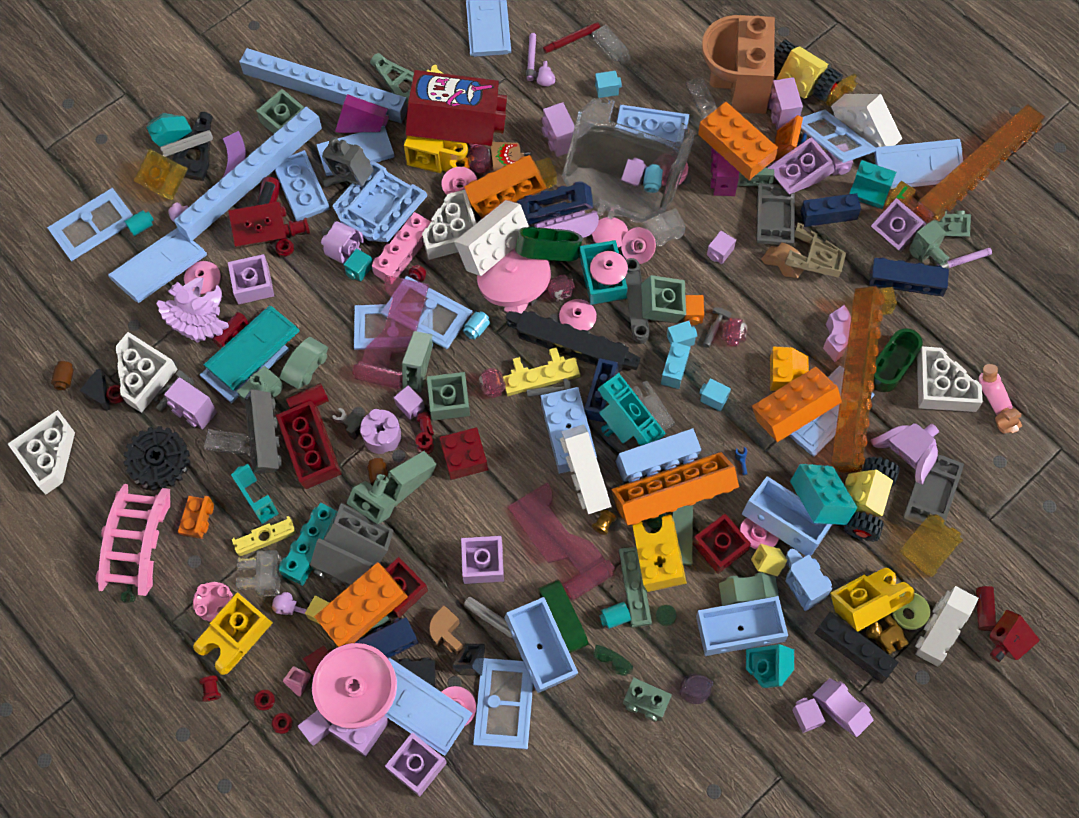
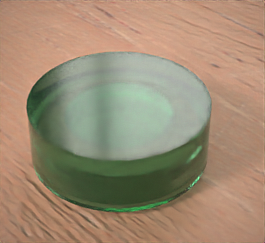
M665 513L660 514L656 518L646 519L647 525L653 529L661 528L662 517L665 516Z
M662 605L658 608L656 620L659 624L670 626L676 620V610L672 606Z

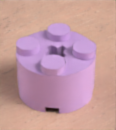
M336 221L328 234L323 236L321 244L324 245L326 256L344 264L356 248L361 251L359 245L360 242L363 243L364 238L362 232Z
M373 409L362 420L360 426L361 435L366 447L371 452L384 454L398 447L401 441V430L394 414L386 410Z

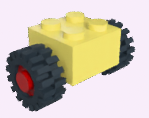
M786 39L777 46L776 51H774V71L779 73L776 80L794 77L799 96L804 99L813 94L822 101L827 102L833 96V93L836 92L839 83L842 81L843 74L831 67L826 70L828 66L826 62Z
M868 457L864 461L861 472L848 474L845 487L858 507L848 524L845 525L844 531L848 535H852L854 538L857 537L859 540L864 539L867 542L869 540L874 542L880 539L884 523H882V520H878V517L883 516L890 488L896 484L900 470L898 465H894V462H889L888 459L882 460L881 457L879 459Z

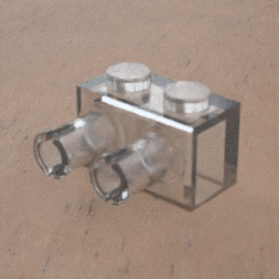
M277 550L257 551L255 558L237 559V562H239L237 563L238 571L256 570L254 577L236 578V581H238L236 583L237 590L255 589L259 596L280 595L279 564L281 556Z

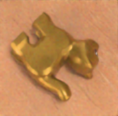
M889 614L884 617L885 621L890 625L885 631H882L880 624L876 621L867 626L865 635L868 638L875 639L878 646L888 655L896 651L892 644H897L898 650L909 644L904 637L902 628Z

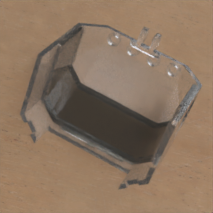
M593 99L578 112L562 174L567 187L579 181L589 185L592 192L593 206H596L598 209L597 215L602 216L604 211L607 210L609 211V219H613L614 216H625L633 222L643 223L665 212L673 202L696 132L692 129L686 130V125L682 123L677 140L673 142L609 121L615 100L601 103L602 100ZM633 158L643 160V164L647 167L651 164L660 166L663 170L661 188H659L657 193H650L644 190V177L640 188L622 182L621 179L628 159L633 160Z

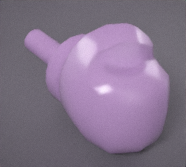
M543 61V66L539 68L537 83L545 87L555 83V75L552 73L551 68L547 67V61Z
M178 202L174 203L168 210L171 220L174 221L188 206H182Z
M288 592L276 595L272 603L273 611L278 614L293 615L294 611L305 614L307 610L297 607L296 601L293 600L292 595Z

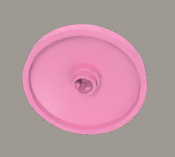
M514 248L482 276L477 275V282L480 292L489 302L503 307H515L533 301L544 292L550 282L551 269L548 260L523 257Z
M360 643L346 644L327 654L318 665L312 682V695L319 712L332 724L345 729H360L379 721L392 706L397 691L395 670L388 658L378 649Z

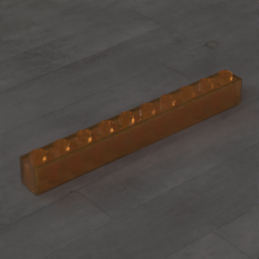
M1027 104L920 199L914 213L927 223L933 220L940 221L944 217L947 210L951 211L958 200L962 201L969 190L973 191L980 180L984 181L991 170L994 172L1001 164V161L1005 162L1010 157L1012 151L1016 152L1020 148L1023 141L1026 143L1031 138L1033 132L1037 133L1043 126L1041 122L1045 116Z
M876 286L856 288L854 293L841 390L842 403L839 405L831 465L839 472H862V465L865 462L864 449L867 445L866 434L869 427V410L872 407L871 394L874 390L873 379L876 373L875 363L876 356L878 355V339L881 336L880 323L883 319L882 308L885 303L884 293Z

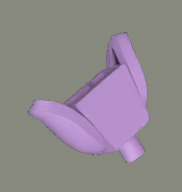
M912 424L911 426L902 425L870 441L876 448L891 447V450L916 470L915 480L923 485L938 456L934 436L939 433V430L933 424L928 425L925 429H922L918 424Z

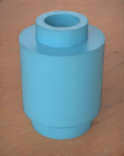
M651 164L645 168L643 186L647 192L657 193L659 188H661L663 170L659 165Z
M475 312L464 325V334L473 340L476 337H480L490 324L489 317L484 312Z

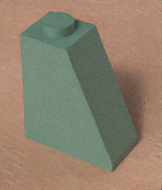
M413 332L402 362L403 389L409 386L413 391H422L432 351V334Z
M425 451L419 453L389 471L387 476L389 481L383 493L397 501L395 504L397 506L433 475L437 464Z

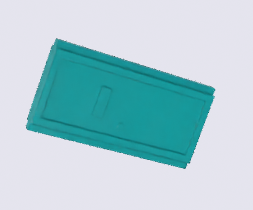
M269 305L212 356L204 366L234 392L300 330Z

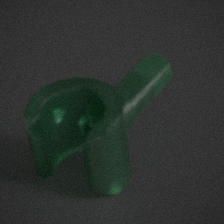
M128 584L127 590L122 593L121 600L123 602H126V597L129 594L131 595L130 602L136 600L135 594L132 593L133 584Z

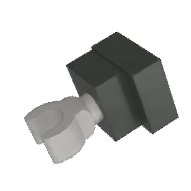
M339 408L342 416L336 417L332 415L334 421L344 424L349 437L356 440L361 434L360 426L363 418L354 412L347 416L345 411Z

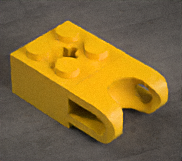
M407 136L404 144L407 165L441 173L442 171L447 172L457 167V162L463 163V167L469 169V160L466 157L468 153L466 143ZM457 148H462V149H463V150L460 151V152H456V151H455V149H457Z
M672 515L662 517V528L656 533L646 532L642 522L633 525L643 585L647 592L687 584Z
M882 568L868 577L862 575L830 594L835 612L858 632L910 603L914 599L915 593L914 589L905 582L896 584V576L891 569Z
M237 592L194 643V651L200 655H207L214 648H220L221 654L215 663V668L221 675L228 674L273 622Z

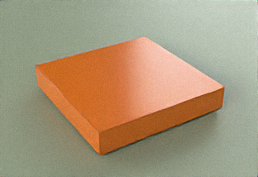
M797 115L777 130L774 144L778 149L774 161H778L797 147L803 117Z

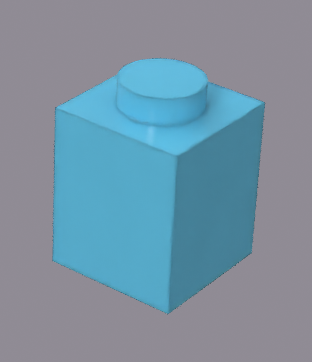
M616 71L595 74L598 98L619 95V88H622L621 78L617 77Z
M689 321L668 327L667 338L670 345L672 342L686 346L695 344L697 332L694 326L691 327Z
M710 378L707 384L704 383L699 393L702 394L700 402L721 411L729 397L731 388Z

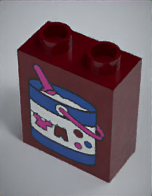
M414 70L408 101L406 136L492 146L493 134L504 133L507 95L498 94V80Z

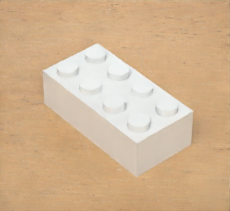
M505 200L454 241L466 271L482 276L516 247L519 229L529 227L520 204Z
M585 425L561 431L563 437L560 438L564 453L569 454V456H566V461L570 471L575 473L571 476L576 490H580V493H577L582 509L586 508L588 514L611 507Z

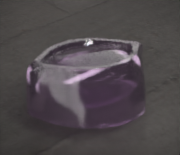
M689 674L682 680L679 694L691 704H701L709 698L713 681L702 674Z

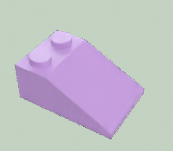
M811 137L769 166L768 169H774L775 179L790 195L814 185L834 172V163Z

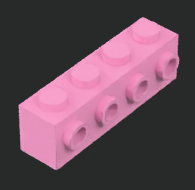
M414 212L406 220L401 230L395 233L390 244L385 245L382 254L374 259L372 263L374 275L392 285L424 245L422 233L425 228H428L431 221Z

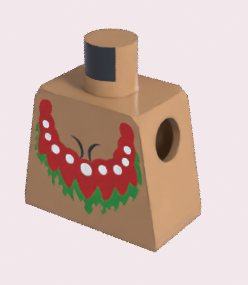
M492 142L493 172L505 165L518 161L521 157L531 156V152L520 153L518 143Z

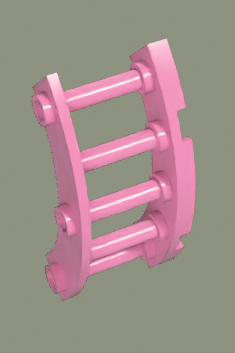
M124 484L120 491L116 492L106 526H103L101 532L103 540L99 570L96 574L99 591H103L109 582L134 584L138 587V595L144 596L152 588L154 561H150L151 549H156L159 531L156 530L158 522H163L170 508V489L162 488L155 497L128 494V484ZM128 502L153 504L152 509L148 511L124 509ZM120 517L147 519L146 529L142 532L116 528ZM114 537L141 540V552L138 554L113 552ZM110 559L137 562L139 565L138 575L110 574Z

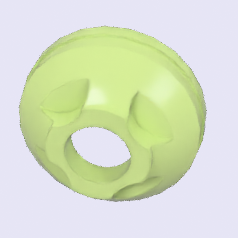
M915 593L914 599L910 603L892 612V615L901 627L915 630L924 626L928 621L930 607L925 598ZM911 609L914 612V618L906 619L903 616V610Z

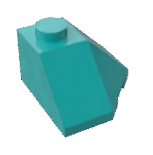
M162 113L149 121L146 127L152 140L160 147L176 142L192 131L184 116Z
M780 644L746 649V670L758 680V684L762 688L780 687L794 671V649Z

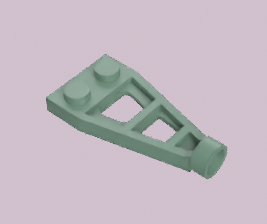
M380 53L375 54L370 61L371 65L376 68L392 93L406 97L408 104L411 89L403 93L398 85L404 80L412 82L414 73L387 60ZM392 70L401 74L394 81L387 76Z

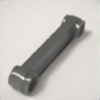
M629 258L626 260L627 267L635 268H628L625 276L628 288L627 303L631 331L634 341L642 344L649 338L648 319H644L642 316L641 271L639 262L634 258ZM642 332L645 335L640 336L637 333Z

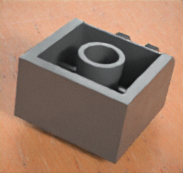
M331 137L328 142L329 144L323 151L322 158L335 178L363 186L374 170L369 159L363 153V149L359 145L348 144L345 140L339 141L336 137Z

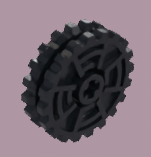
M158 426L157 429L148 427V431H139V436H133L131 438L133 442L126 445L128 451L124 452L123 455L127 458V460L123 461L124 466L127 467L126 471L138 486L141 484L146 490L151 487L152 491H157L158 488H167L168 485L173 487L175 486V481H181L183 479L181 475L188 472L186 466L190 465L191 462L188 459L190 456V452L187 450L188 446L183 438L179 437L180 435L177 432L172 433L171 428L167 427L163 430L162 426Z

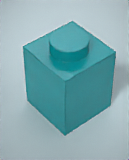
M356 248L343 265L346 275L350 279H356L361 282L371 270L373 262L371 256Z

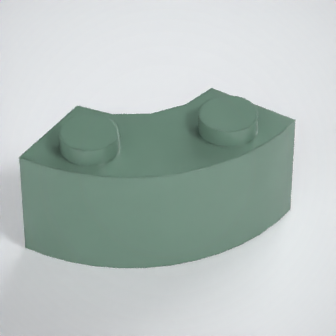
M308 337L289 357L279 378L297 389L308 385L314 371L326 361L328 347L312 337Z
M763 572L756 573L755 576L747 578L730 576L726 578V581L719 583L722 606L779 596L776 577Z

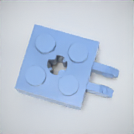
M790 549L786 554L787 565L790 569L786 575L785 582L804 611H807L826 600L832 590V584L829 578L823 576L819 570L820 565L816 559H812L810 555L803 558L797 550Z

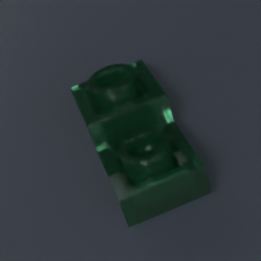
M596 644L594 657L598 661L603 663L612 661V670H615L616 674L622 676L632 675L633 665L615 651Z

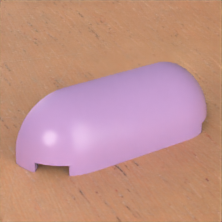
M595 210L592 213L586 214L584 211L539 222L534 226L537 228L571 230L584 238L595 231L599 222V216Z

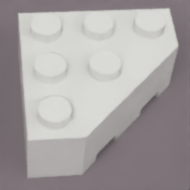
M844 94L831 106L834 116L874 147L894 146L902 139L881 94Z
M465 190L448 194L441 208H438L431 219L432 222L422 233L429 260L458 252L454 241L476 224Z
M127 332L116 345L118 373L121 384L120 392L127 404L142 413L178 369L170 358Z
M922 347L917 356L918 408L977 412L982 404V385L966 374L967 371L956 361L953 362L942 348Z
M57 410L8 443L34 482L45 494L63 483L75 432Z
M956 586L951 591L947 590L932 610L934 614L931 619H928L924 627L926 633L924 637L920 636L915 645L918 648L915 655L938 667L947 655L945 652L950 649L960 634L959 629L969 619L978 598Z

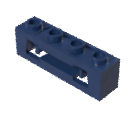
M582 181L575 182L568 187H557L553 191H542L535 196L527 195L523 197L524 199L517 200L518 204L522 207L528 225L594 208L591 187ZM565 200L571 201V203L562 202V203L554 204V203L561 202V201H565ZM542 204H543L544 206L550 205V204H554V205L547 206V207H543V208H542V206H539V205H542Z

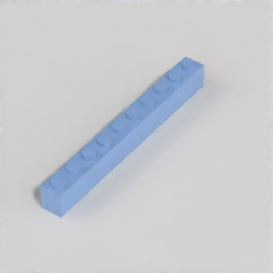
M248 48L239 61L245 75L341 105L344 104L346 96L349 94L388 108L386 116H389V120L398 123L403 122L408 111L406 97Z
M306 106L174 219L179 232L192 242L260 183L264 177H267L320 131L322 127L319 116Z

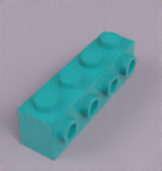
M321 502L318 507L312 510L309 522L302 526L300 530L301 535L297 541H293L288 556L284 557L279 564V571L282 576L301 586L304 585L312 572L310 563L317 540L319 538L324 539L336 510Z

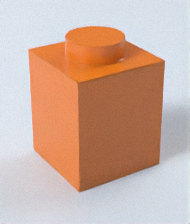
M685 295L686 316H684V322L689 321L691 325L703 324V295Z

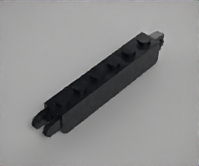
M523 310L522 314L509 311L506 314L507 325L517 330L519 339L547 349L557 348V351L561 354L597 366L599 358L618 362V372H621L623 368L637 370L640 364L641 357L629 352V347L621 342L615 343L604 336H596L587 330L573 328L570 324H561L550 317H541L533 311L527 312Z

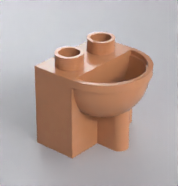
M726 16L713 22L704 33L702 54L707 66L711 70L709 83L714 88L731 89V106L737 112L766 114L774 79L775 17Z

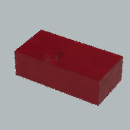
M312 400L276 415L299 483L305 489L342 475L319 409Z

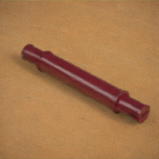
M596 22L543 47L544 52L547 54L592 34V32L600 29V24Z

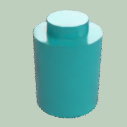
M142 210L124 222L132 235L136 236L153 226L152 221L154 219L149 211L145 213Z
M623 601L601 610L599 619L603 627L606 626L607 629L631 621V616Z

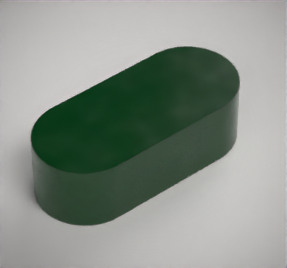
M523 227L519 229L515 251L519 255L530 259L575 261L579 258L583 238L580 234L571 230Z
M903 328L894 333L870 369L868 381L872 388L879 392H890L896 388L922 348L923 341L919 333L909 328Z
M559 579L537 588L540 599L544 597L569 654L589 645L585 631Z

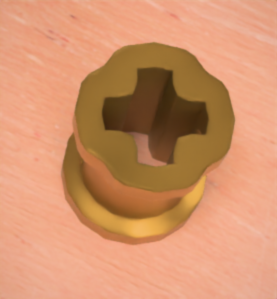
M603 509L600 511L601 515L597 522L592 524V528L602 535H607L609 526L617 518L610 511Z

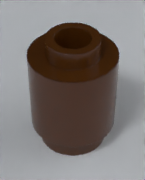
M66 361L57 362L51 384L55 389L66 390L70 388L74 372L73 364Z
M382 458L371 459L368 462L367 470L370 484L373 486L377 475H384L383 480H385L388 476V470Z

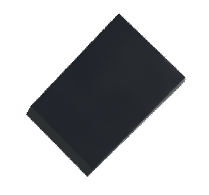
M96 369L80 389V392L86 399L108 411L110 410V404L106 396V376L101 369Z
M465 643L453 663V669L462 675L482 676L485 644Z

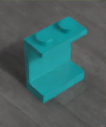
M861 160L849 194L857 193L859 202L883 209L897 172Z
M247 464L235 469L231 476L260 522L263 524L278 515L279 513L268 495L254 503L246 492L245 488L257 481L250 466Z

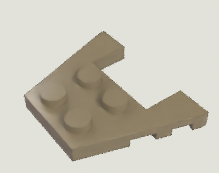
M798 222L794 230V237L810 243L808 254L805 257L790 250L786 257L785 265L839 277L846 253L827 240L824 243L817 238L815 232H807L803 229L804 225Z

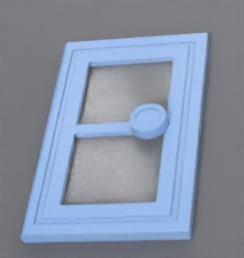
M827 110L803 117L800 130L809 137H812L818 144L843 163L876 151L874 146Z
M111 188L47 228L69 259L73 261L126 228L127 225L124 221L133 216V214L114 189Z
M408 276L405 277L381 311L382 315L412 331L432 334V342L445 349L449 348L473 313L472 310Z
M426 303L399 304L395 310L418 321L427 307ZM386 304L355 305L354 350L408 348L414 331L382 315L381 311ZM433 309L429 311L421 323L432 330Z
M484 658L483 672L479 682L473 745L528 749L533 682L523 661Z

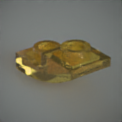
M852 74L839 82L829 94L826 105L831 107L844 94L853 93L857 86L855 82L857 75Z

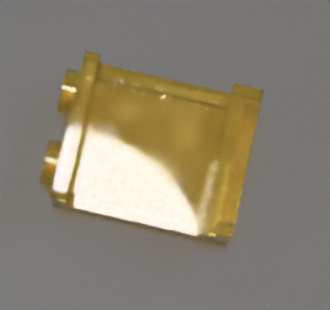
M929 514L898 551L929 577H933L937 573V569L958 544L963 541L960 537L962 534L953 527L949 529L944 525L945 520L937 514L934 516Z

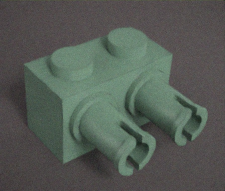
M633 677L623 705L633 713L639 711L645 714V718L651 721H661L672 694Z

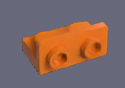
M188 496L178 530L179 535L203 538L204 533L208 530L209 514L211 515L214 510V503L209 496H204V498Z

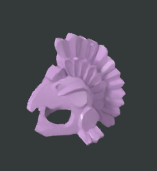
M195 278L184 286L176 282L168 290L174 296V301L163 302L158 300L156 303L159 307V313L167 325H170L172 329L178 331L181 335H185L186 338L196 342L205 341L206 337L213 338L214 335H222L223 330L229 328L227 322L221 321L216 317L220 313V307H218L222 298L220 287L216 285L214 291L207 292L205 296L200 297L204 278Z

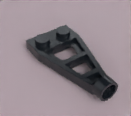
M200 112L197 122L187 137L207 130L211 132L213 116L207 112ZM210 141L175 153L168 170L169 174L204 181L209 167ZM190 149L201 151L198 161L185 158Z

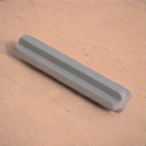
M210 130L161 146V151L164 156H168L211 141L213 136Z
M472 597L466 599L464 602L465 608L512 638L505 619Z

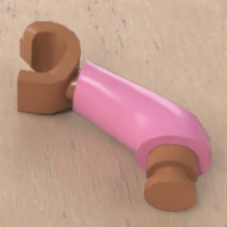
M987 364L983 367V373L979 375L982 391L997 415L995 421L1000 432L1003 434L1015 433L1022 427L1019 420L1021 413L1013 408L1001 377L997 374V366Z

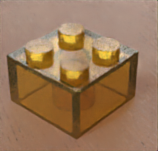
M149 149L134 181L165 198L173 200L188 168Z

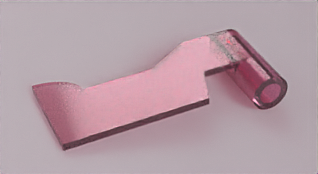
M386 275L385 288L393 299L385 328L365 348L363 359L354 365L352 374L355 375L356 380L400 389L403 383L402 371L388 368L392 353L407 351L413 332L418 329L429 284Z
M545 483L508 506V509L547 563L568 558L573 563L579 574L563 583L562 586L569 598L574 601L614 575L613 570L615 569L609 560L606 561L592 542L570 534L565 530L548 507L552 502V491L549 484Z

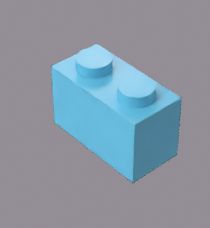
M672 342L662 374L661 385L676 389L680 388L689 357L690 346Z

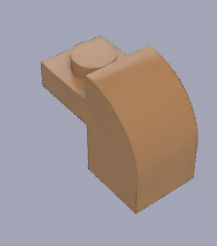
M781 243L778 247L771 246L761 258L764 264L778 266L786 277L798 278L804 271L801 268L785 265L786 257L790 250L800 254L798 250L786 243Z
M445 606L433 616L430 622V634L437 647L444 642L442 645L450 653L454 651L458 655L463 646L451 633L460 622Z

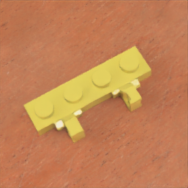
M557 348L549 349L552 361H549L548 365L528 369V367L523 368L520 357L514 358L513 365L515 369L511 370L512 374L502 377L507 396L526 392L527 389L541 388L563 382V379L571 380L580 377L576 359L565 360L564 356L559 357Z

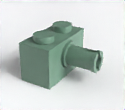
M934 220L917 231L909 248L914 258L922 263L932 256L940 266L944 265L950 258L939 248L946 232Z
M263 366L257 373L250 376V379L237 390V393L245 403V397L250 390L270 392L272 398L281 392L283 385L277 376L266 366Z
M382 474L377 475L373 486L364 481L353 487L346 503L376 524L390 517L397 502L383 493L389 479L386 477L383 480L385 476Z

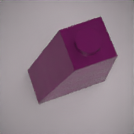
M347 94L335 132H380L382 126L386 127L389 116H386L388 108Z

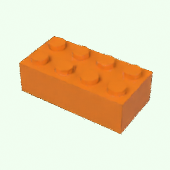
M727 102L723 103L699 124L698 135L748 180L752 179L775 160L778 147Z
M530 155L521 157L518 161L505 165L501 169L488 173L484 177L471 181L468 185L464 186L471 205L481 219L505 200L517 203V200L524 199V196L534 195L547 189L540 171Z
M814 367L752 405L757 422L776 442H779L842 403L838 386L817 367Z
M377 562L314 617L337 646L340 647L355 643L408 596L385 568Z

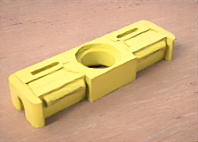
M286 516L287 519L274 525L269 523L251 530L252 533L236 540L233 538L232 542L236 553L239 556H243L295 535L296 531L289 516ZM262 532L269 533V538L266 541L259 540V535Z

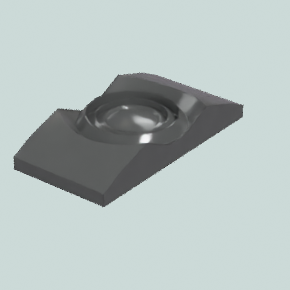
M758 183L757 243L775 245L786 243L794 246L795 192L789 195L781 185Z
M938 454L936 462L926 476L923 485L915 480L903 520L941 534L964 463Z

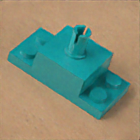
M620 373L598 388L603 399L609 403L607 407L599 412L607 422V424L601 427L602 432L609 429L604 434L605 436L609 437L615 433L622 443L634 436L638 444L642 446L660 440L666 435L665 431Z

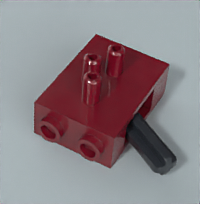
M268 181L264 183L257 206L228 210L236 248L288 239L287 235L290 234L288 224L284 222V217L287 216L285 206H281L280 202L269 203L275 184Z

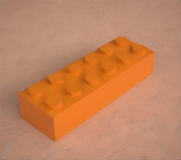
M722 452L611 490L616 509L628 526L636 525L648 518H656L666 512H674L686 505H694L696 502L704 499H712L715 495L721 493H729L733 489L739 488L735 466Z

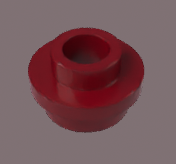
M281 239L276 244V252L280 256L287 257L294 251V245L288 239Z
M415 265L409 269L410 278L418 282L425 280L427 273L422 266Z
M113 385L108 388L106 396L111 403L117 404L124 400L120 392L121 386Z
M261 690L254 697V704L261 711L271 709L275 703V697L269 690ZM267 697L268 702L266 704H262V699Z
M279 713L272 719V728L278 734L289 732L293 726V720L287 713ZM282 720H285L286 725L284 727H279V723Z

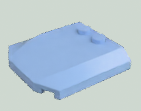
M372 160L370 164L374 170L364 185L360 186L352 183L333 204V207L341 223L362 232L363 237L368 241L388 242L424 201L427 193L414 184L410 186L388 173L385 167Z

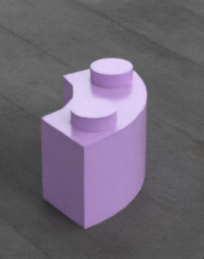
M845 305L831 313L826 323L830 336L826 339L823 349L834 362L844 354L853 331L852 318Z
M829 678L813 694L816 701L828 715L855 737H858L874 721L869 713V707L852 697L846 685L841 681L836 682Z

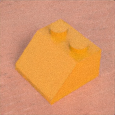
M773 347L770 355V391H777L808 372V356L792 347Z

